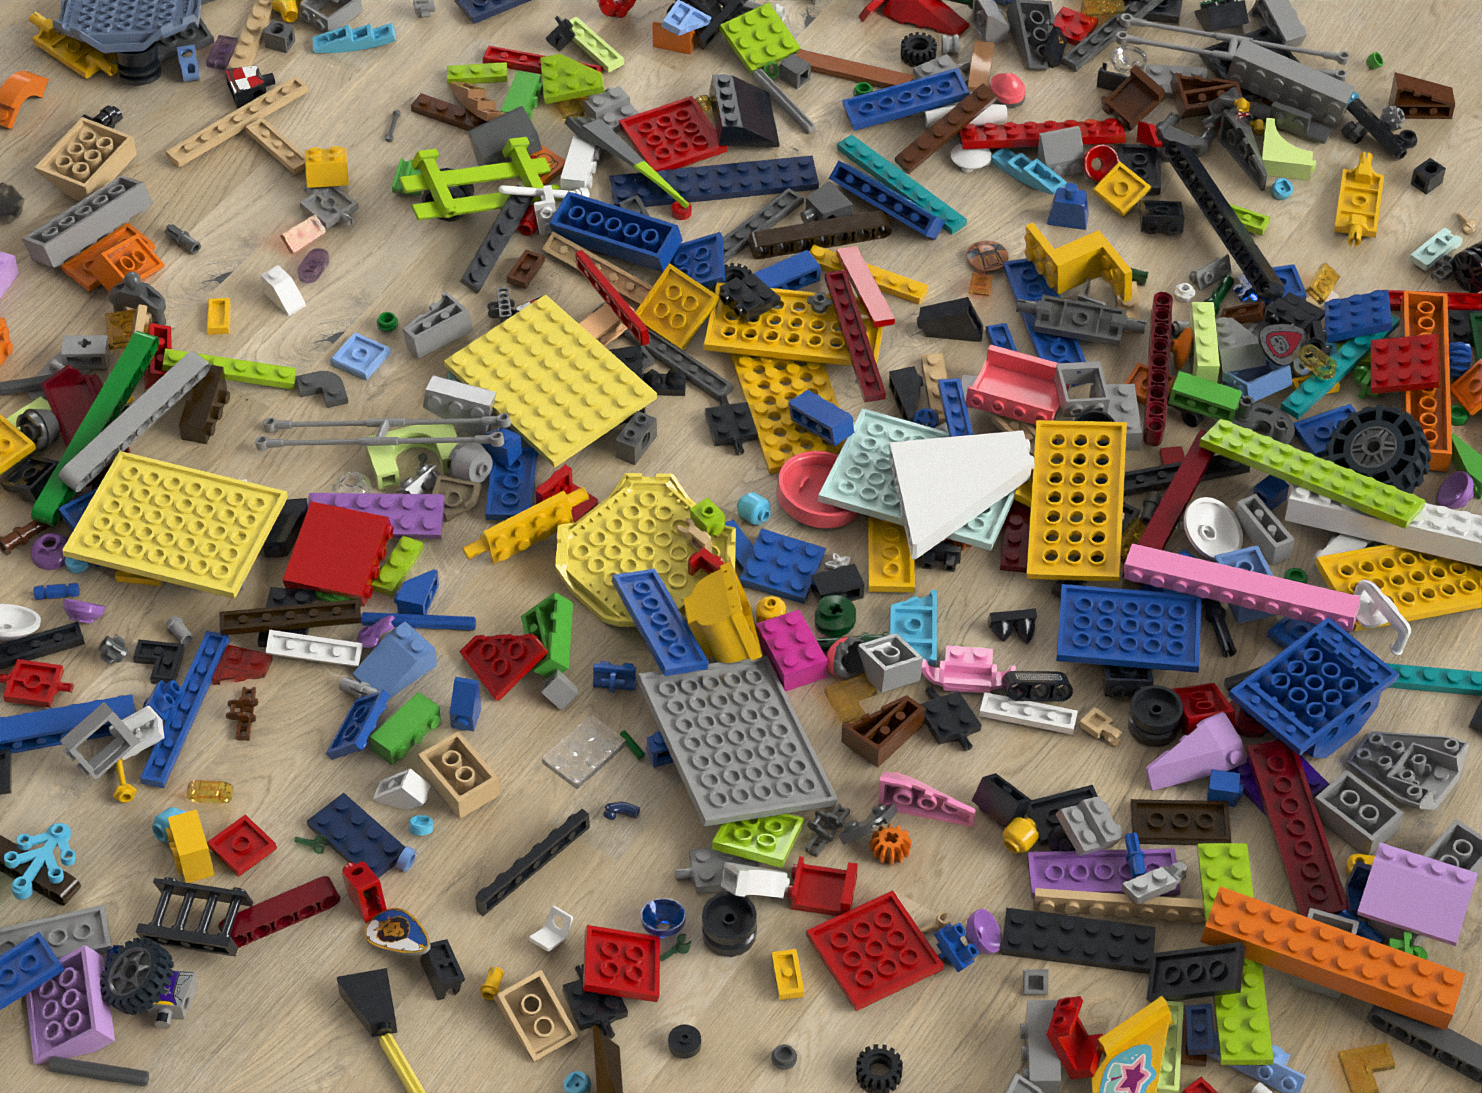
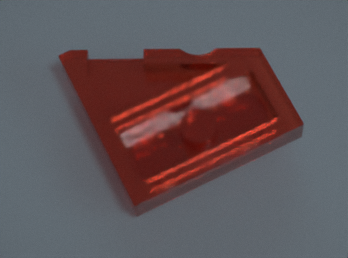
M227 645L212 677V684L220 685V681L234 679L235 682H241L247 679L265 678L273 661L272 655Z

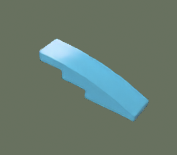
M392 23L374 29L371 24H367L353 30L348 24L312 37L313 51L315 53L358 51L396 41L395 28Z
M1002 148L991 156V163L1008 175L1036 190L1053 195L1057 188H1063L1067 184L1064 179L1040 160L1035 159L1031 161L1023 153L1016 155L1008 148Z

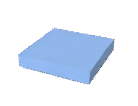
M354 332L330 359L331 365L368 380L391 354V348Z

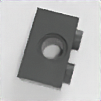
M637 411L615 439L616 458L636 465L657 437V418Z

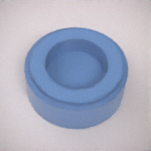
M407 846L399 856L396 868L403 872L408 871L415 861L416 850Z

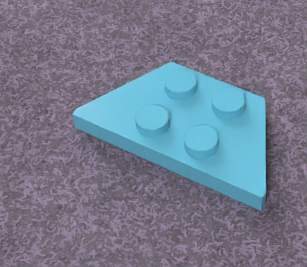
M937 590L930 591L928 596L922 598L915 596L905 602L892 604L890 607V635L897 633L932 666H936Z

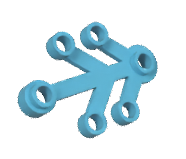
M56 823L51 825L45 833L35 836L20 834L16 839L17 847L20 850H28L32 846L45 843V845L21 854L10 851L4 855V862L8 868H15L19 864L34 860L24 875L16 878L11 885L12 894L16 899L24 900L32 895L31 882L44 863H46L48 868V877L51 883L57 884L63 881V869L58 867L53 850L56 846L59 847L63 865L70 866L76 862L75 851L70 849L68 845L71 837V829L68 825Z

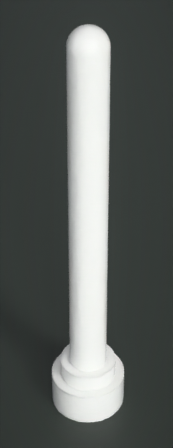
M505 185L499 187L501 194L537 197L545 195L542 188ZM577 187L570 191L589 197L587 188ZM552 189L554 198L564 199L568 192L567 190Z

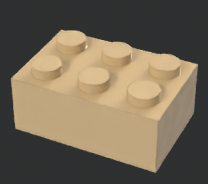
M459 731L418 754L420 772L460 819L500 796L499 778Z

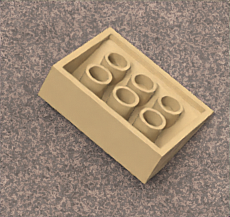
M82 117L34 168L36 172L69 197L80 202L114 180L137 155L134 138L131 135Z

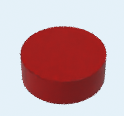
M676 201L671 206V215L678 220L688 219L692 215V206L689 203L686 209Z

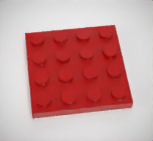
M693 96L619 120L621 130L638 155L656 172L678 169L728 152L727 146L718 144L715 127Z
M893 890L806 930L807 938L855 1011L863 1009L944 969V964Z

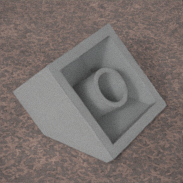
M973 0L972 23L982 41L994 42L995 44L1008 42V33L1011 32L1010 24L1004 19L1003 11L998 8L995 1Z
M1079 126L1040 133L1038 160L1060 177L1084 172L1082 163L1085 153Z
M897 633L858 645L857 649L868 681L881 693L920 681L923 657Z

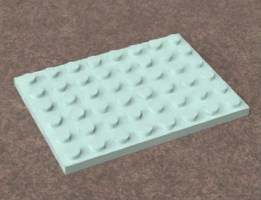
M862 408L854 424L855 433L847 438L818 495V501L904 526L889 460L890 442L949 437V433ZM1017 488L947 538L991 551L1013 503Z

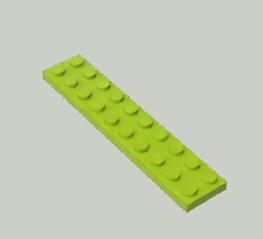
M1220 419L1200 439V447L1404 529L1408 527L1425 506L1426 500L1419 498L1415 494L1404 492L1392 485L1379 482L1372 477H1366L1352 469H1346L1334 464L1332 461L1324 460L1311 453L1298 450L1291 445L1283 444L1273 440L1271 437L1263 436L1253 432L1251 429L1233 424L1228 420Z
M1205 843L1197 845L1206 926L1219 886L1254 898L1247 843ZM1244 958L1241 992L1213 996L1220 1065H1272L1274 1059L1262 964Z

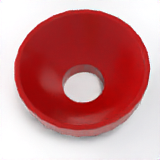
M1096 145L1090 148L1084 155L1082 163L1084 173L1090 180L1100 182L1119 162V158L1111 147ZM1094 158H1098L1101 162V167L1098 170H1094L1092 167Z

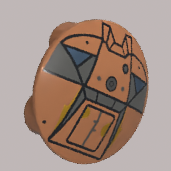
M984 240L972 244L967 250L966 257L977 273L985 274L987 271L1003 269V262L1008 261L1009 255L1006 248L1000 243Z

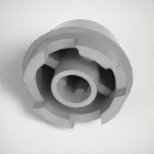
M459 443L450 453L449 459H452L451 469H448V471L454 478L481 483L490 474L493 464L492 457L481 444L464 443L462 445Z

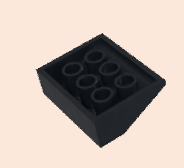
M712 74L709 96L718 144L722 146L779 147L780 144L769 92L733 75Z

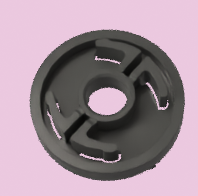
M1250 396L1240 398L1239 408L1236 410L1232 421L1233 424L1251 429L1253 432L1263 431L1266 433L1263 436L1271 437L1273 440L1283 444L1292 445L1295 427L1287 413L1270 404L1254 403V399Z

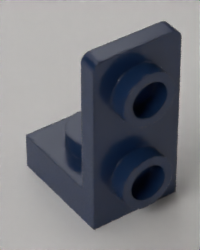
M1356 861L1345 883L1348 911L1362 918L1363 916L1357 915L1372 865Z

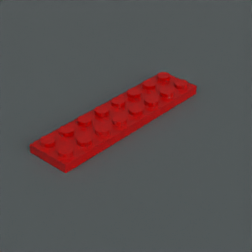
M1107 118L1105 121L1086 119L1080 122L1075 120H1066L1065 122L1049 120L1044 123L1027 121L1024 124L1006 122L1004 125L985 123L984 126L977 127L974 124H968L958 132L962 149L1034 147L1039 145L1040 133L1075 126L1080 128L1083 145L1126 143V134L1121 122H1117V119Z

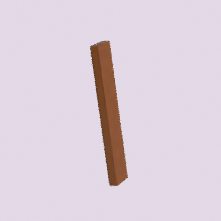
M799 49L797 53L798 57L811 64V71L856 82H867L870 85L887 88L913 80V75L803 49Z

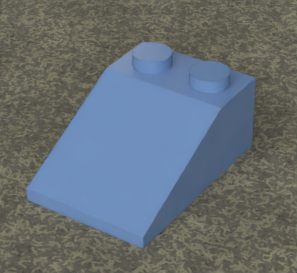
M1258 545L1218 554L1214 557L1215 562L1218 564L1273 576ZM1228 603L1237 624L1276 615Z
M405 621L386 634L353 672V677L360 683L367 682L370 684V687L385 690L390 695V699L437 666L436 651L426 639Z

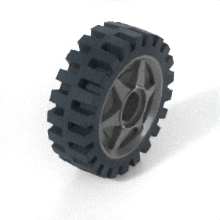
M137 937L133 938V942L130 940L125 942V948L123 946L118 947L117 955L113 953L110 956L112 961L106 962L104 967L107 968V971H102L101 977L104 979L100 980V986L103 987L100 990L101 994L104 995V1000L128 1015H136L137 1012L140 1014L144 1013L145 1008L149 1010L153 1007V1001L158 1003L161 1000L159 995H165L167 992L164 987L171 984V980L168 977H172L174 973L171 969L174 967V962L171 961L173 958L166 949L146 937H141L140 939Z

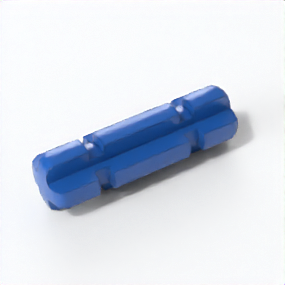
M69 583V586H66V584L46 585L45 588L43 585L35 586L33 589L34 598L37 600L45 599V597L48 599L64 598L67 595L77 597L80 594L79 584Z

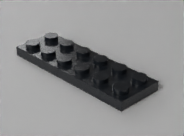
M1006 907L1001 955L1150 974L1156 927Z

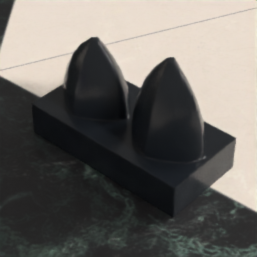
M675 366L667 374L658 373L654 369L644 373V382L657 395L685 396L686 374H682Z
M1036 608L993 612L988 616V627L992 628L994 634L1001 641L1005 642L1010 636L1012 625H1014L1019 637L1026 644H1029L1034 635L1037 612Z

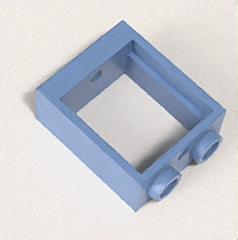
M1265 356L1266 366L1227 373L1222 372V385L1243 391L1241 398L1243 396H1250L1255 402L1292 385L1290 365H1275Z

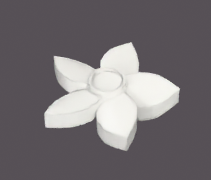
M834 553L833 561L826 562L825 566L834 569L844 565L847 566L851 557L844 556L840 558L838 554Z

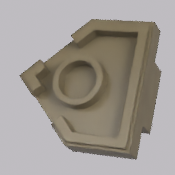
M438 475L432 494H444V517L448 522L476 506L482 486L478 482Z

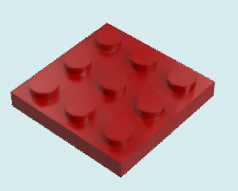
M1437 334L1371 340L1372 394L1439 388Z
M587 925L584 938L583 991L657 1002L660 996V937Z

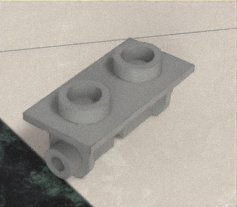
M1229 254L1221 258H1215L1213 262L1205 265L1203 268L1196 271L1193 270L1191 275H1189L1190 281L1198 283V288L1201 291L1219 281L1224 275L1231 274Z
M437 463L420 466L416 469L417 474L404 479L400 483L401 487L395 492L424 494L425 492L421 485L425 490H429L435 485L437 476L440 475L437 470H433L438 466Z

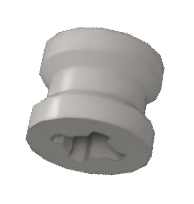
M947 35L941 36L942 55L959 53L958 35H953L952 37Z

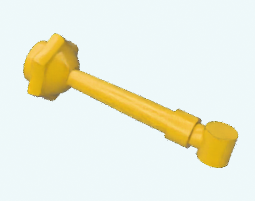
M121 758L115 763L120 786H117L113 797L120 802L127 803L134 799L137 789L130 784H126L122 765L123 760Z

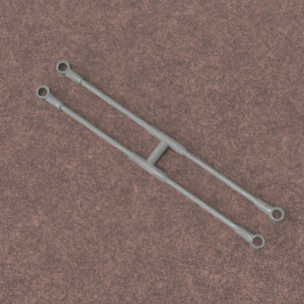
M1128 13L1121 15L1120 24L1123 27H1130L1131 25L1147 26L1216 38V40L1230 42L1228 52L1209 51L1142 39V37L1128 35L1125 31H1119L1116 35V42L1120 45L1127 43L1145 44L1212 56V58L1232 61L1237 44H1240L1242 39L1263 47L1321 56L1323 59L1335 60L1341 65L1348 64L1350 54L1346 51H1340L1339 53L1321 52L1253 40V38L1219 32L1212 33L1134 18ZM1315 69L1343 82L1346 80L1347 72L1343 69H1337L1336 71Z
M501 413L498 416L464 419L406 420V418H379L358 421L304 422L276 420L270 417L263 421L266 432H274L277 429H292V427L367 426L380 428L376 437L284 440L268 439L266 436H260L255 439V444L259 451L272 447L299 445L359 444V446H395L416 443L491 444L494 447H500L505 443L503 433L494 432L491 435H475V437L399 438L386 437L389 427H406V425L482 424L498 425L500 428H507L511 425V419L508 413Z

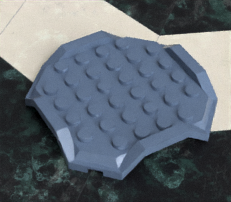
M61 0L59 20H52L53 28L57 34H65L81 42H86L103 53L144 51L155 41L181 32L187 27L198 28L201 16V0Z

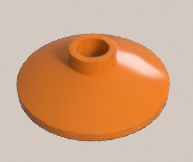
M1186 327L1178 339L1172 341L1170 346V352L1174 353V366L1178 370L1184 367L1191 350L1193 332L1189 327Z

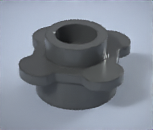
M822 291L817 292L813 297L807 298V303L811 304V309L817 313L825 312L828 306L833 304L832 299L827 298Z

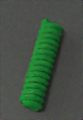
M626 730L621 731L619 738H621L638 760L643 758L645 752L642 751Z

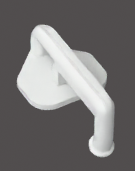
M1368 580L1359 581L1353 594L1360 596L1356 620L1366 628H1374L1389 622L1399 633L1396 642L1390 645V650L1394 655H1401L1411 634L1409 623L1399 613L1398 608L1389 597L1384 595L1373 582Z

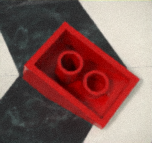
M1215 683L1172 689L1180 696L1183 703L1180 725L1183 735L1188 736L1197 728L1196 725L1202 720L1221 712L1227 715L1236 730L1235 710Z

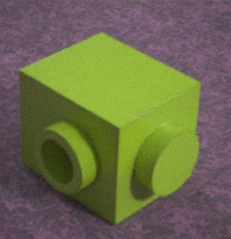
M708 497L690 508V519L694 521V525L701 531L707 532L710 537L718 535L725 528V514Z

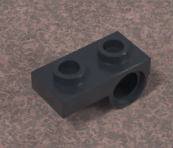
M1312 321L1310 339L1305 342L1304 355L1310 367L1320 368L1326 362V359L1330 358V347L1325 343L1327 333L1326 329L1322 328L1321 321Z

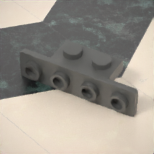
M1276 101L1273 102L1271 107L1257 103L1251 112L1256 120L1260 119L1266 123V118L1275 119L1276 127L1322 144L1326 143L1332 133L1331 128L1312 122V114Z

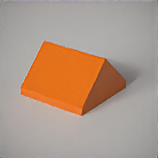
M653 22V47L691 55L698 40V34L694 30L678 36L661 27L662 23Z

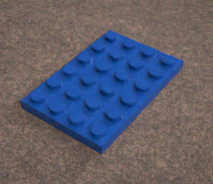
M1062 584L1056 661L1198 673L1201 597L1189 594Z

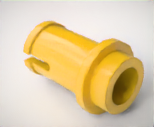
M490 967L488 969L485 983L480 987L481 996L484 999L494 1000L493 997L500 992L499 986L504 976V971L501 968L495 967L494 970L493 967Z

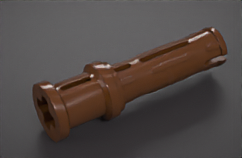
M33 520L23 527H15L11 533L4 537L0 536V550L8 556L13 549L20 545L25 546L30 538L46 530L50 525Z

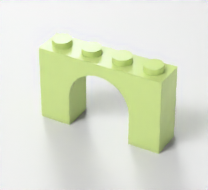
M1192 302L1188 327L1193 332L1192 346L1189 353L1194 354L1192 375L1217 383L1220 363L1214 302Z
M453 424L412 425L388 431L386 437L442 438L457 437ZM374 434V435H371V436H367V437H376L377 434ZM459 443L365 446V450L378 489L382 490L400 485L399 470L395 459L402 451L413 447H423L433 451L438 457L443 474L449 473L448 469H451L452 459H449L450 453Z

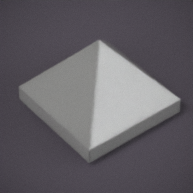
M1023 969V995H1048L1049 970Z

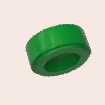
M1452 405L1451 425L1462 426L1466 424L1469 416L1467 409L1461 405Z
M1291 568L1286 571L1284 579L1307 584L1308 575L1300 568Z

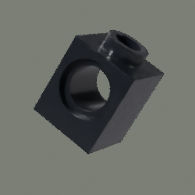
M1429 158L1414 169L1411 185L1427 195L1443 183L1446 168L1432 158Z

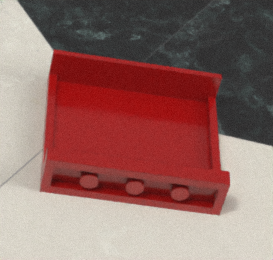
M311 501L283 577L285 588L297 589V587L360 599L361 606L365 607L367 599H371L373 594L372 583L374 579L379 577V564L381 559H385L387 541L391 540L394 527L391 526L389 517Z

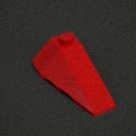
M889 0L883 11V16L899 24L905 25L908 22L916 24V28L923 29L924 26L934 28L935 32L951 36L958 35L959 37L970 26L966 20L942 0Z

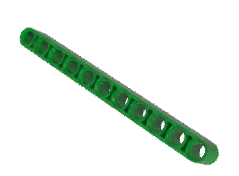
M136 331L35 502L31 512L32 520L50 526L58 524L62 517L58 508L69 503L75 494L74 490L59 480L58 475L60 471L120 416L158 349V337Z

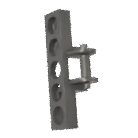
M1445 255L1442 262L1437 261L1435 263L1437 270L1431 274V278H1436L1439 284L1450 277L1451 281H1454L1455 278L1451 268L1453 258Z
M508 287L497 288L498 301L489 302L487 305L489 310L488 316L490 318H500V322L515 315V310L511 308L515 306V302L509 298Z
M838 803L832 813L828 812L825 814L822 811H816L814 821L807 823L808 828L816 832V834L806 846L805 852L818 857L827 843L833 841V835L836 831L844 826V820L850 814V809H845ZM839 811L844 812L841 817L836 816V813ZM820 820L825 822L822 828L818 825ZM829 828L832 830V833L827 834V831L824 829ZM819 837L823 839L821 843L817 841ZM812 846H818V848L815 851L811 850Z

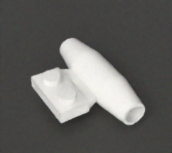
M960 102L926 111L924 115L926 128L934 125ZM992 104L969 124H974L977 127L984 126L985 123L998 124L1006 122L1007 107L1006 105Z

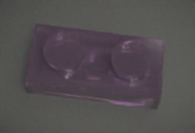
M219 35L206 59L207 67L225 70L238 43V38Z

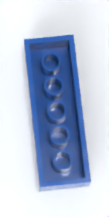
M570 191L567 192L549 222L552 232L581 247L660 272H664L683 241L679 227L676 224Z

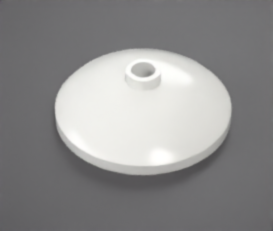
M1203 497L1195 500L1187 507L1184 514L1185 532L1192 546L1200 554L1215 561V555L1241 549L1243 543L1242 528L1237 517L1228 506L1219 500Z
M0 604V642L17 640L34 633L40 627V616L35 611L26 607Z

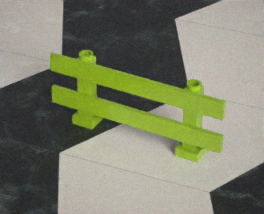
M527 137L509 139L502 150L504 157H511L513 162L440 171L436 163L439 157L436 148L417 151L411 164L414 170L420 169L422 174L403 176L399 178V181L405 193L430 190L434 202L413 204L411 206L417 221L502 209L510 195L498 192L453 199L448 187L521 177L525 187L544 189L539 175L550 173L551 169L545 157L530 158L526 150L530 142ZM558 184L552 185V189L560 190ZM534 196L530 205L542 201L541 197ZM554 198V201L563 200L562 198Z

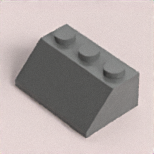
M523 106L468 131L478 166L513 162L511 157L505 158L502 153L507 141L512 138H528L530 144L526 150L529 156L542 150L538 133Z

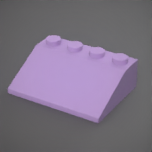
M1379 843L1357 915L1456 946L1478 873Z
M86 945L59 958L58 960L62 964L64 971L26 994L33 1060L36 1065L48 1063L53 1056L71 1058L93 1053L115 1042L110 1004L104 1000V995L101 994L100 990L103 988L100 986V980L104 979L101 977L102 971H105L104 958Z

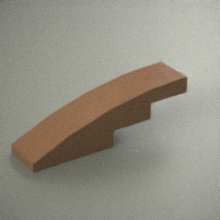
M975 41L968 81L969 91H974L982 83L989 87L994 42Z
M449 82V87L457 99L477 117L485 121H491L505 114L495 109L496 101L486 98V89L467 82Z

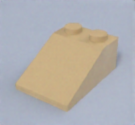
M542 970L537 971L493 997L506 1022L533 1062L578 1037Z

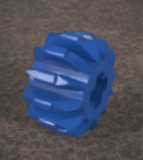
M1451 342L1449 344L1450 377L1458 379L1470 369L1471 347L1464 342Z

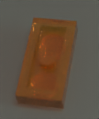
M314 214L280 235V237L292 254L326 233V230L317 215Z

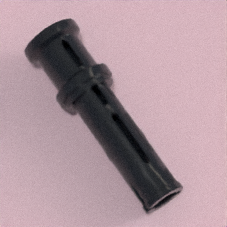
M1201 598V604L1206 609V619L1212 623L1222 656L1228 657L1227 651L1230 657L1234 656L1237 650L1225 620V608L1221 606L1220 601Z

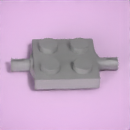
M945 54L914 67L913 74L919 79L958 68L967 86L969 80L963 72L970 70L971 64L967 61L957 65Z
M305 185L304 191L309 196L300 202V208L326 229L339 221H344L348 226L354 225L355 219L349 215L359 209L358 202L337 186L315 189L307 188V185Z
M712 847L689 850L690 868L675 870L676 880L691 878L695 884L697 894L726 890L721 887L725 862L759 867V862L754 860L744 861L742 857L725 854L713 850Z

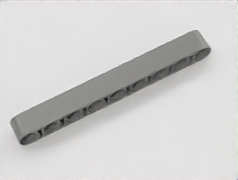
M194 351L186 354L68 462L58 475L59 480L75 492L81 491L114 461L119 451L123 452L194 387L208 373L211 366L210 363Z

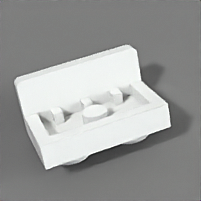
M146 706L121 720L140 741L122 757L123 760L137 755L140 751L164 739L162 719L150 706ZM113 726L109 727L110 733L117 738L120 733Z

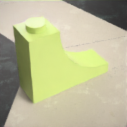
M1266 118L1261 158L1267 175L1309 180L1310 172L1314 173L1316 160H1312L1313 151L1303 150L1288 143L1278 133L1275 119Z

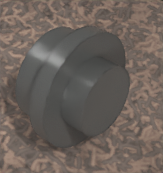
M782 1044L773 1050L771 1060L778 1069L787 1070L796 1064L797 1053L791 1046Z

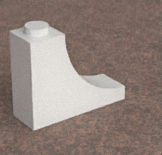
M725 862L721 887L736 896L762 895L783 898L784 892H788L790 880L787 878V873L780 870Z

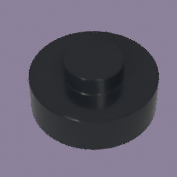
M1061 824L1051 829L1047 837L1051 851H1076Z
M687 1024L678 1025L673 1028L668 1036L670 1052L674 1056L683 1059L695 1056L701 1049V1034L698 1029Z

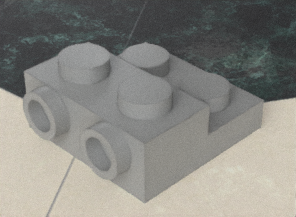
M620 86L616 88L608 87L605 93L598 96L590 95L585 101L586 114L590 118H601L614 132L621 130L619 120L639 114L630 104V97Z
M1100 796L1082 800L1078 805L1060 809L1056 813L1059 822L1079 856L1112 848L1123 838L1121 826L1113 821L1109 814V805L1103 802Z

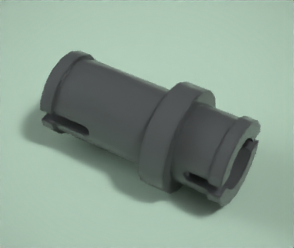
M1150 491L1143 501L1144 508L1139 522L1144 526H1148L1162 499L1160 493L1156 491Z

